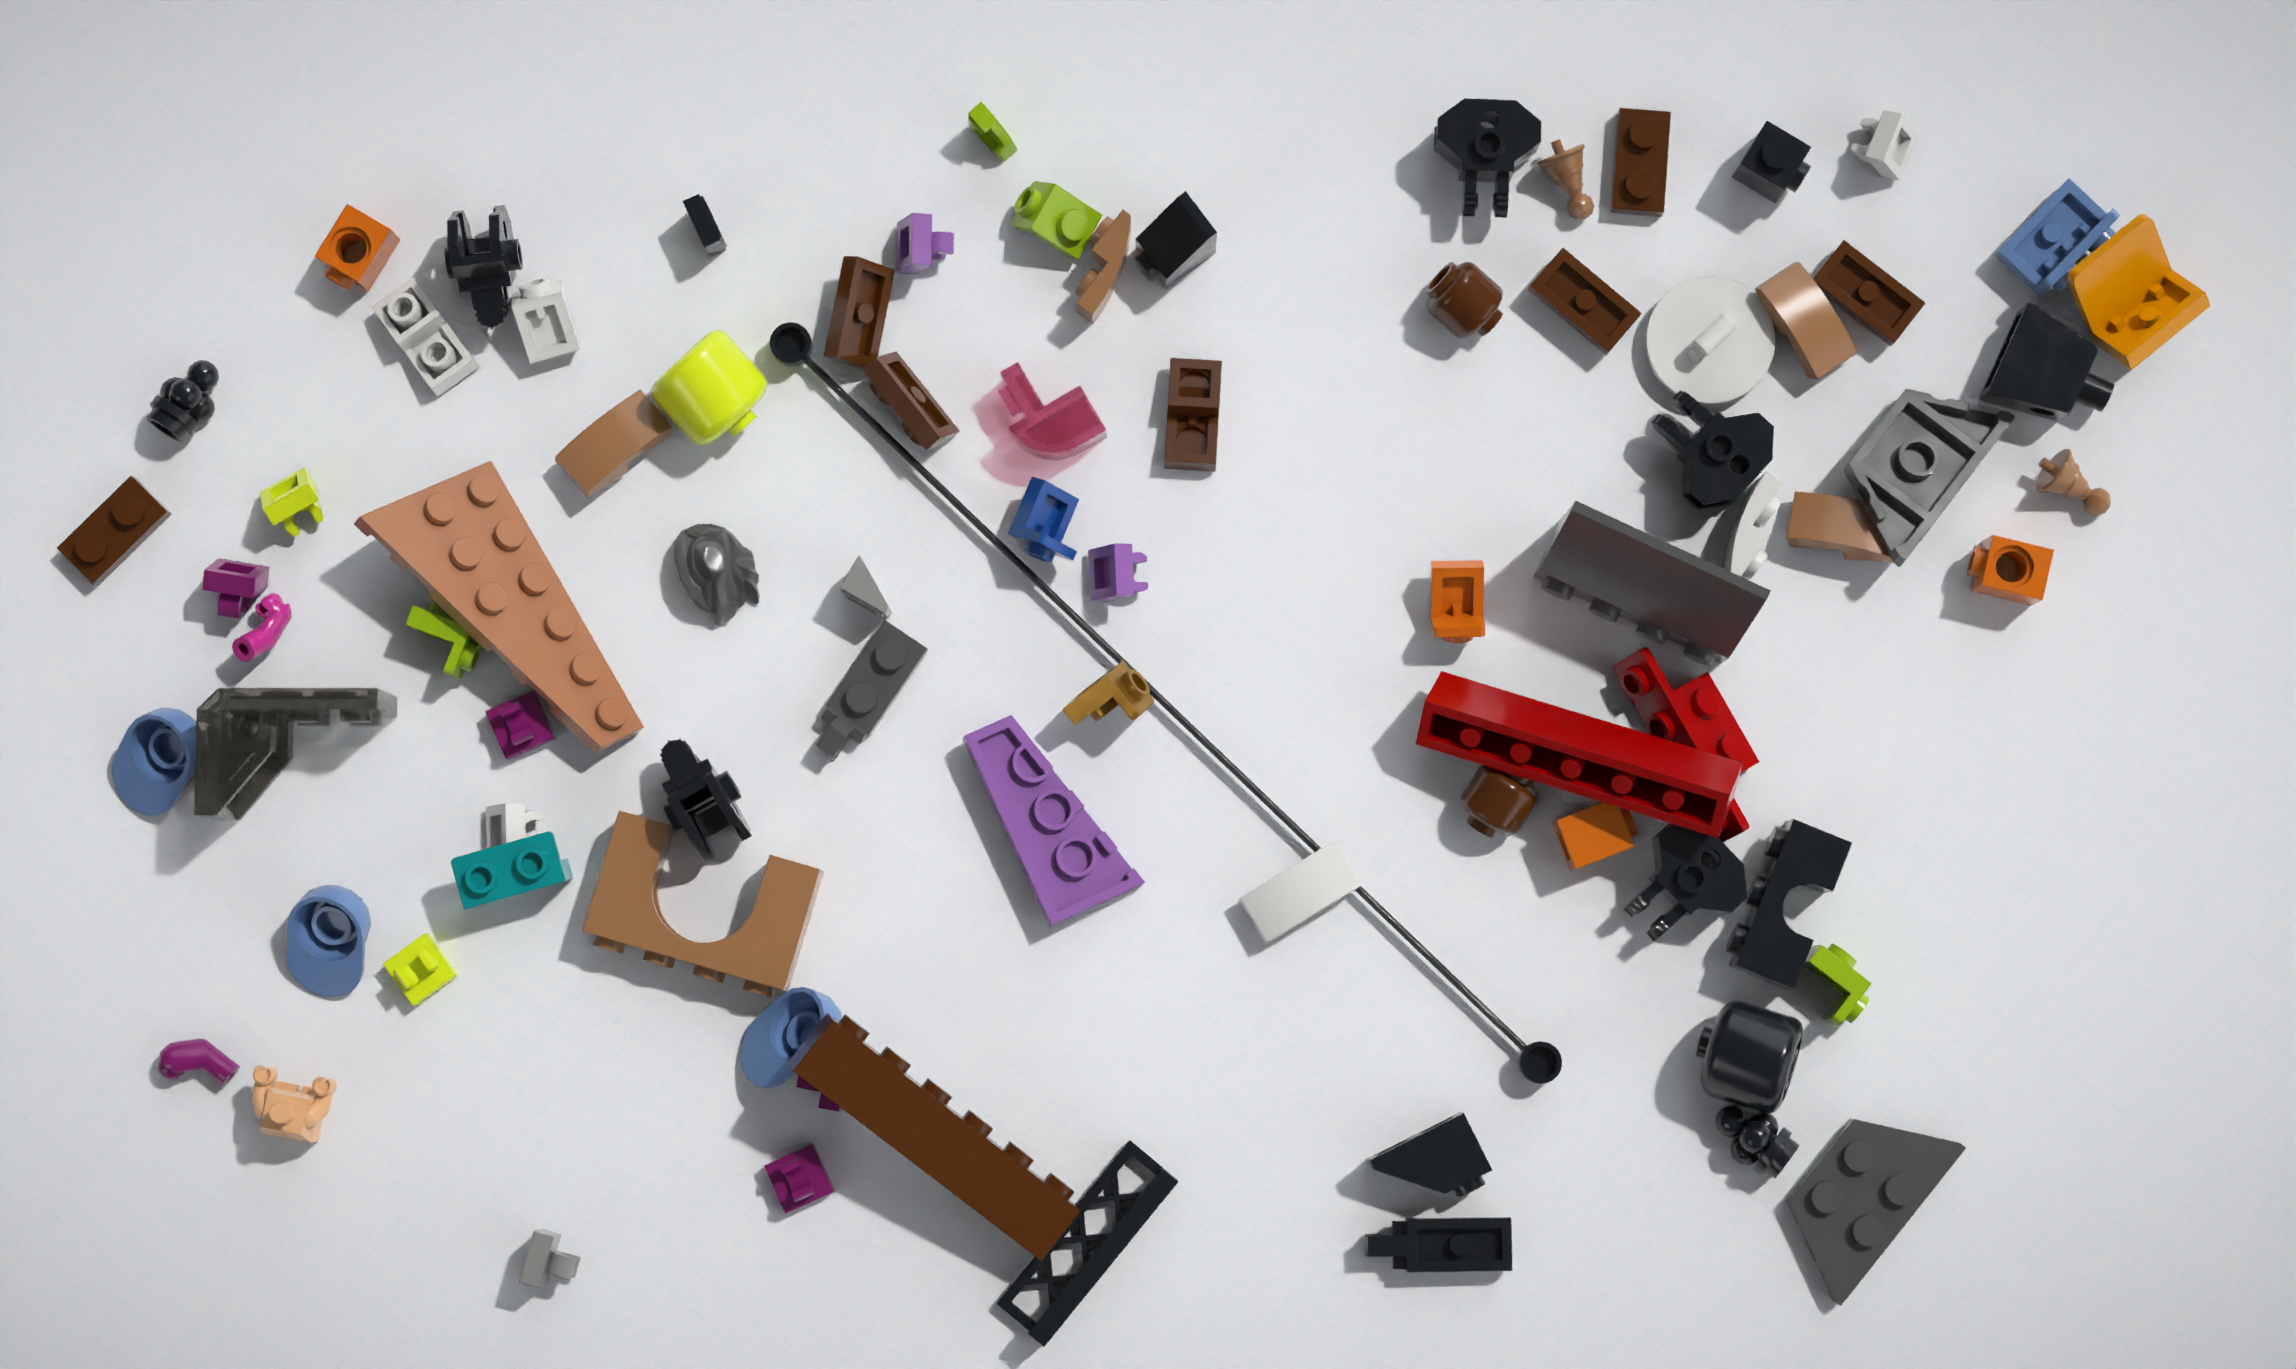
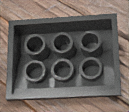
M1575 501L1559 520L1533 576L1544 581L1541 588L1549 594L1567 601L1570 600L1572 595L1591 603L1588 610L1593 614L1611 622H1617L1619 616L1638 625L1636 633L1659 644H1664L1666 639H1670L1685 646L1683 651L1685 656L1707 666H1712L1714 660L1723 663L1730 658L1771 591L1578 501Z

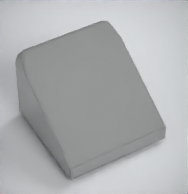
M858 556L840 586L841 593L847 599L885 620V618L890 617L892 611L861 556Z

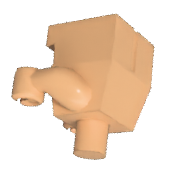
M258 1065L253 1071L255 1084L252 1091V1103L255 1115L261 1119L260 1133L310 1143L318 1142L322 1120L329 1113L332 1094L337 1088L336 1081L327 1078L325 1081V1077H316L312 1087L303 1086L302 1091H299L300 1085L276 1081L278 1072L275 1068L267 1067L266 1070L265 1066Z

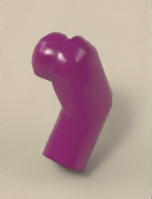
M200 1038L168 1044L160 1052V1059L157 1062L159 1073L166 1079L177 1080L185 1072L201 1069L222 1087L231 1081L240 1068L237 1063L209 1041Z

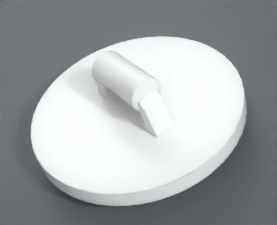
M1696 277L1673 287L1655 306L1646 329V353L1656 377L1669 391L1676 395L1681 390L1690 394L1700 404L1718 405L1744 396L1762 380L1773 359L1775 331L1772 319L1764 309L1759 297L1746 286L1724 277Z

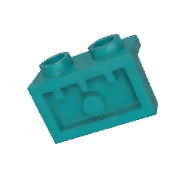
M551 831L458 856L451 860V866L464 910L573 879L568 858L561 860L555 836Z

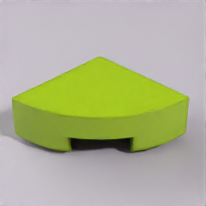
M982 102L968 113L970 129L1000 161L1003 160L1005 162L1017 151V147L1009 134Z

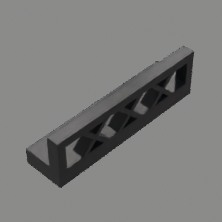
M1129 1140L1076 1205L1080 1209V1213L1042 1261L1034 1257L1000 1298L997 1305L1029 1330L1028 1334L1045 1347L1179 1182L1178 1179ZM1131 1155L1155 1174L1142 1192L1119 1194L1117 1172ZM1112 1179L1114 1195L1098 1196ZM1135 1199L1125 1213L1121 1215L1120 1200ZM1114 1201L1116 1224L1108 1233L1086 1235L1084 1212L1092 1203ZM1079 1220L1080 1235L1065 1237ZM1102 1240L1088 1257L1087 1241ZM1081 1242L1083 1264L1077 1272L1053 1275L1051 1253L1057 1245ZM1046 1261L1047 1276L1031 1278ZM1068 1281L1055 1297L1054 1282ZM1048 1283L1050 1305L1037 1321L1012 1302L1025 1285Z

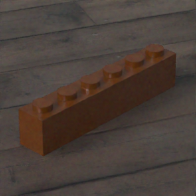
M826 1013L788 1062L793 1072L1042 1261L1080 1213V1209L1070 1200L1075 1191L1051 1172L1043 1179L1032 1171L1029 1167L1034 1162V1159L1011 1141L1004 1148L988 1137L993 1128L971 1110H968L963 1117L947 1105L953 1097L931 1079L927 1078L922 1085L906 1073L911 1064L891 1048L886 1046L879 1053L865 1042L870 1033L845 1014L838 1021L829 1013Z

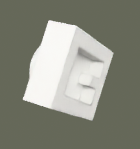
M542 277L521 284L519 286L520 291L512 294L511 307L530 364L580 350V343L566 303L562 280L549 282L547 277Z

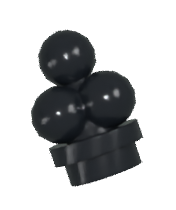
M199 360L189 366L187 379L173 377L166 380L161 386L160 396H155L149 404L152 410L146 417L147 420L162 433L179 442L184 439L187 433L194 434L199 427L198 423L209 420L215 410L213 400L208 394L204 393L217 385L219 374L214 364L207 360Z
M1728 1105L1722 1107L1716 1115V1126L1721 1134L1735 1137L1730 1148L1733 1159L1742 1165L1756 1163L1753 1170L1760 1175L1765 1171L1776 1179L1800 1146L1790 1138L1792 1132L1785 1127L1778 1133L1777 1119L1770 1113L1756 1112L1747 1120L1746 1113L1742 1108L1736 1105Z

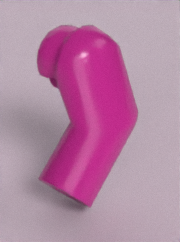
M271 593L264 597L260 603L256 604L255 611L264 621L257 628L234 640L232 650L240 661L249 662L275 647L291 620V607L289 603L284 604L278 594Z

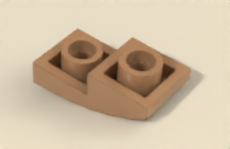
M1123 209L1115 220L1107 216L1092 234L1090 241L1095 244L1091 249L1092 260L1103 269L1099 273L1091 269L1075 290V294L1080 297L1076 302L1077 313L1092 324H1094L1113 294L1126 261L1130 243L1131 215Z
M1800 262L1792 263L1755 288L1765 311L1772 319L1775 332L1787 334L1807 378L1819 379L1858 353L1832 305Z
M640 389L583 430L556 455L555 461L584 496L588 498L626 474L630 461L670 437L672 425Z
M1795 491L1787 533L1790 547L1841 550L1844 559L1893 562L1860 500Z

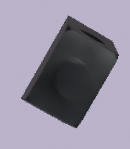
M2028 302L2017 311L1978 399L1986 403L2060 421L2070 414L2076 401L2102 412L2111 397L2115 384L2089 373L2098 353V348L2093 343L2036 305Z

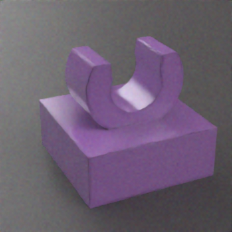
M911 213L897 222V273L918 274L932 265V259H945L946 254H954V233L932 232V214Z
M1114 543L1088 550L1090 601L1109 602L1135 596L1134 593L1148 589V582L1134 581L1133 565L1147 562V556L1140 552L1133 553L1132 544Z

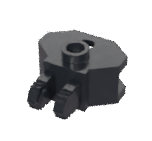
M1464 98L1438 117L1437 126L1434 128L1433 150L1458 170V181H1463V216H1475V211L1478 208L1477 182H1495L1492 210L1495 217L1507 218L1509 182L1514 169L1537 152L1541 143V121L1518 101ZM1488 122L1494 128H1484L1481 123Z
M505 205L494 206L493 213L489 214V237L472 239L470 225L464 210L453 211L447 220L445 264L450 279L456 278L459 292H471L473 309L477 312L475 314L477 322L479 321L481 326L492 327V329L494 326L504 322L503 318L507 316V311L510 310L508 307L510 302L507 301L509 299L507 286H511L516 278V270L523 269L520 242L513 237L511 220Z
M1680 390L1673 398L1677 408L1695 422L1701 430L1691 439L1674 421L1664 415L1658 414L1651 423L1653 428L1680 452L1676 457L1684 463L1682 496L1697 510L1730 505L1772 461L1774 426L1759 413L1725 418L1717 411L1713 415L1690 394ZM1730 463L1739 465L1741 474L1734 473L1730 468Z
M680 738L679 740H668V743L661 749L662 753L660 754L662 757L661 761L664 763L663 765L671 778L661 784L668 802L662 807L675 831L680 833L684 830L705 861L715 857L714 848L708 837L727 826H734L742 841L751 837V829L735 802L742 798V795L729 772L726 770L718 774L708 759L700 761L685 740L682 741Z
M1667 824L1652 838L1655 872L1648 878L1651 882L1625 906L1624 910L1631 917L1635 914H1640L1660 892L1670 901L1673 906L1664 915H1660L1652 922L1650 929L1646 932L1653 941L1660 938L1682 916L1691 915L1696 910L1719 914L1732 913L1747 899L1744 864L1719 838L1675 824ZM1704 852L1708 853L1713 859V865L1710 869L1705 868L1701 863V856Z

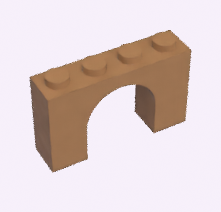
M619 810L582 930L583 932L595 935L593 945L623 954L626 944L644 949L643 960L673 968L676 959L695 964L693 975L723 983L725 974L746 979L743 987L744 990L773 998L776 988L788 991L824 871L769 855L753 910L742 927L722 940L708 943L694 942L678 934L668 924L659 905V880L675 829L668 824Z

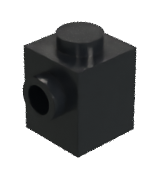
M1766 121L1732 175V178L1776 203L1786 188L1795 193L1804 180L1811 166L1803 160L1811 146L1771 122Z

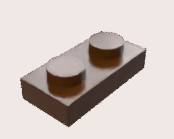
M1619 108L1617 112L1610 213L1659 217L1663 215L1671 112Z
M1845 240L1841 242L1813 278L1827 298L1889 346L1896 342L1925 305L1922 299Z
M1564 248L1557 253L1528 288L1533 295L1606 356L1642 314Z
M843 256L823 357L859 369H864L874 358L878 357L895 273L894 269L858 256Z
M897 351L874 358L862 370L871 381L870 388L874 395L882 403L892 407L903 421L902 428L905 434L915 444L923 446L926 451L946 444L960 432Z
M131 475L57 549L93 585L99 586L172 513L137 478Z

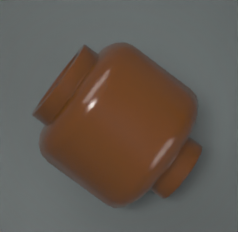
M1453 262L1448 263L1431 280L1425 291L1430 296L1427 303L1428 312L1458 338H1467L1476 332L1481 336L1486 335L1496 326L1503 315L1498 309L1503 296L1502 289L1472 262H1464L1459 265H1455Z
M1480 765L1461 796L1462 805L1470 814L1467 823L1478 832L1490 838H1493L1496 832L1507 835L1517 833L1538 802L1539 794L1533 785L1535 781Z

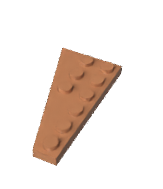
M492 461L359 516L354 525L364 535L368 537L371 534L391 553L389 558L402 571L407 568L429 589V597L488 653L493 650L512 668L509 673L523 686L528 683L550 704L549 711L594 754L638 734L644 728Z

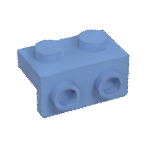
M2068 178L1995 253V256L2037 296L2040 297L2052 286L2060 292L2068 285L2067 276L2070 270L2076 266L2075 262L2087 250L2092 253L2116 234L2110 226L2118 219L2120 214L2114 208L2106 213Z

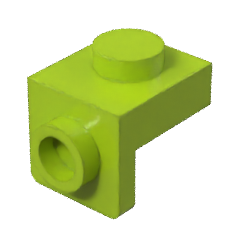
M1034 181L1031 186L1024 189L1019 195L1014 207L1016 213L1010 225L1019 231L1032 233L1068 258L1078 260L1098 225L1102 214L1057 184Z
M431 602L428 610L412 606L405 625L416 631L453 644L443 673L461 680L465 670L472 672L479 659L482 646L437 603Z
M1833 943L1828 949L1823 945L1812 946L1804 965L1841 993V996L1824 1017L1831 1025H1840L1844 1020L1852 1023L1861 1014L1870 1000L1864 993L1872 983L1853 969L1857 961Z

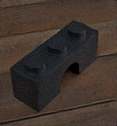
M1796 819L1785 821L1783 828L1775 826L1764 851V855L1771 857L1764 877L1756 874L1747 892L1745 903L1752 907L1745 925L1737 923L1728 940L1726 952L1733 954L1728 966L1784 989H1795L1814 940L1796 933L1787 925L1783 916L1784 899L1798 885L1808 886L1823 893L1834 891L1852 842Z

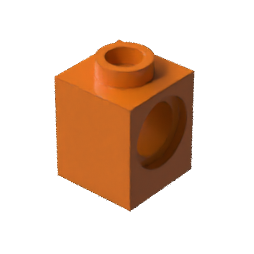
M346 204L315 254V257L327 267L323 275L348 291L351 290L355 283L369 292L401 239L390 228L351 205ZM356 241L366 242L365 256L356 263H345L344 252L346 248Z
M1992 535L1982 541L1981 547L1975 545L1971 552L1967 567V576L1974 577L1971 591L2030 606L2043 600L2054 550ZM2000 556L2008 557L2016 563L2018 576L2015 582L2004 581L1998 575L1996 563Z
M1607 803L1597 804L1552 822L1570 871L1634 847L1631 837L1638 834L1631 812Z

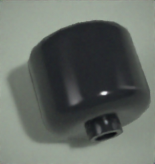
M1742 1001L1727 1003L1720 1010L1714 1027L1704 1026L1696 1051L1697 1057L1704 1058L1701 1071V1085L1705 1093L1711 1097L1760 1112H1776L1785 1099L1795 1069L1803 1037L1802 1023L1795 1017Z

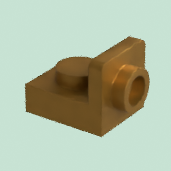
M1122 660L1080 692L1062 710L1074 726H1076L1089 715L1097 722L1119 704L1127 716L1134 721L1152 705L1154 700L1149 694L1150 689L1143 676L1136 670L1129 669Z

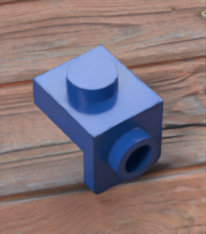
M1031 477L1007 534L1026 543L1023 552L1036 559L1052 563L1054 556L1073 561L1077 551L1061 542L1079 499L1043 479Z

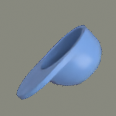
M165 707L143 714L133 721L127 729L112 763V776L115 787L122 799L132 809L143 815L157 816L164 814L175 806L188 780L200 769L206 758L207 742L200 725L182 710Z
M323 885L309 890L291 910L287 923V963L291 974L307 990L324 997H339L350 993L361 981L364 973L365 942L371 927L369 909L361 897L352 890L339 885Z
M806 987L792 988L777 998L751 1023L743 1038L740 1058L746 1078L756 1086L773 1088L783 1084L794 1075L795 1072H793L788 1062L826 1013H829L838 1021L841 1020V1011L829 996Z

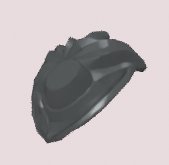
M696 524L680 532L673 543L674 560L680 580L688 596L697 607L714 617L715 625H721L733 618L736 610L742 607L747 599H751L755 604L759 603L760 594L757 587L759 574L755 569L753 553L744 547L730 531L715 524Z

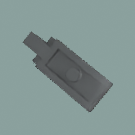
M884 620L826 706L828 708L821 718L830 723L816 746L830 757L836 759L850 738L861 744L867 734L871 736L927 654L928 648Z

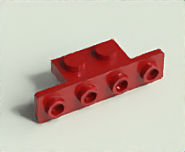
M1648 647L1639 649L1613 665V670L1620 681L1622 689L1629 696L1646 726L1648 734L1743 763L1741 772L1759 763L1757 756L1709 672L1672 690ZM1734 798L1718 837L1722 842L1749 829V823Z

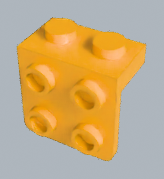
M2145 214L2138 215L2122 227L2116 234L2072 268L2067 276V282L2092 343L2130 370L2134 369L2210 307L2206 292L2171 269L2155 223Z

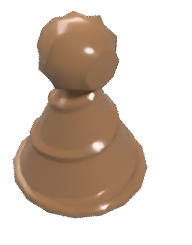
M1558 139L1551 142L1555 154L1538 161L1537 166H1540L1569 195L1570 199L1566 206L1569 216L1575 218V220H1583L1593 213L1595 207L1592 198L1582 193L1583 149L1585 145L1580 144L1564 150L1561 140Z
M2070 449L2058 452L2050 461L2044 457L2038 465L2043 470L2036 483L2038 492H2050L2062 495L2063 497L2078 498L2083 501L2084 510L2092 516L2104 514L2109 509L2111 504L2110 494L2102 488L2090 489L2088 481L2084 479Z

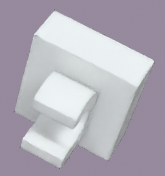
M1883 110L1879 121L1874 118H1864L1860 123L1867 133L1874 134L1870 144L1863 146L1852 143L1850 149L1860 160L1870 162L1881 176L1900 180L1918 133L1903 114Z
M504 803L487 806V848L526 838V824L528 822L544 820V814L536 810L525 811V803Z

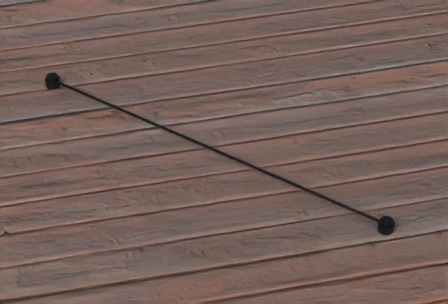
M787 322L779 325L773 331L770 337V348L777 361L791 367L805 363L1117 663L1123 660L1129 669H1134L810 358L813 343L808 331L802 325ZM1146 680L1150 689L1149 694L1314 852L1321 849L1310 836ZM1362 886L1355 890L1521 1050L1518 1066L1520 1072L1527 1080L1543 1084L1554 1080L1559 1075L1562 1068V1058L1555 1046L1541 1041L1526 1045Z

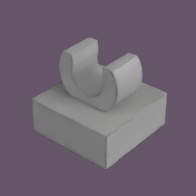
M545 1229L533 1231L518 1283L541 1288L547 1285L550 1274L565 1279L575 1278L581 1257L557 1251L562 1234Z

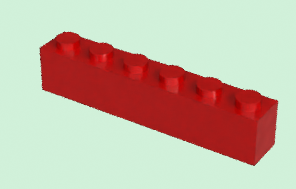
M1443 671L1439 674L1425 699L1415 743L1419 746L1717 838L1721 833L1731 808L1743 763Z

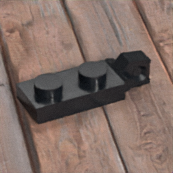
M1511 1217L1405 1218V1221H1392V1234H1365V1255L1367 1257H1393V1269H1405L1406 1272L1512 1271Z

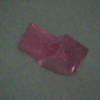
M1018 362L1000 372L1001 380L1005 385L997 390L1000 398L1012 417L1019 413L1024 417L1008 427L1010 436L1024 451L1042 459L1061 460L1073 457L1107 438L1106 428L1081 386L1074 388L1044 406Z

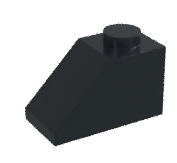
M1185 191L1136 237V250L1139 254L1134 257V260L1151 283L1158 278L1167 289L1216 253L1217 231Z
M1462 1112L1367 1158L1371 1168L1376 1171L1444 1194L1454 1190L1457 1198L1485 1185L1486 1183L1482 1175L1492 1171L1465 1114Z

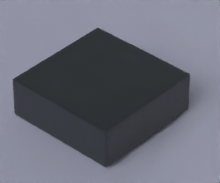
M697 194L684 200L685 208L709 257L725 251L727 245L704 197Z

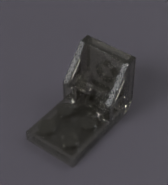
M218 688L197 708L194 815L217 821H240L292 761L294 723H298V726L329 727L330 718H340V722L350 723V726L381 727L382 718H397V697L378 688ZM258 725V730L254 734V728Z

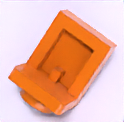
M1483 560L1431 561L1430 623L1433 636L1442 637L1444 641L1450 643H1466L1471 641L1473 637H1484Z

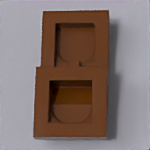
M1170 358L1164 469L1216 471L1222 361Z

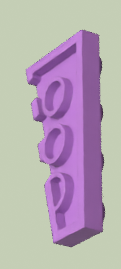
M1012 715L969 733L962 738L1049 927L1146 883L1118 852V847L1106 832H1102L1083 808L1084 805L1074 792L1069 790L1054 772L1053 766Z

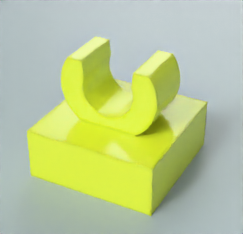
M305 467L260 492L262 509L273 526L283 521L286 531L294 537L300 534L299 527L293 519L297 512L308 511L313 515L317 523L323 521L316 483Z
M424 933L383 963L412 1006H418L459 976L429 933Z

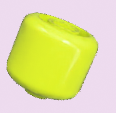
M713 330L654 382L651 387V397L692 442L697 445H707L718 439L726 431L735 437L757 417L750 409L765 394L767 379L725 332Z

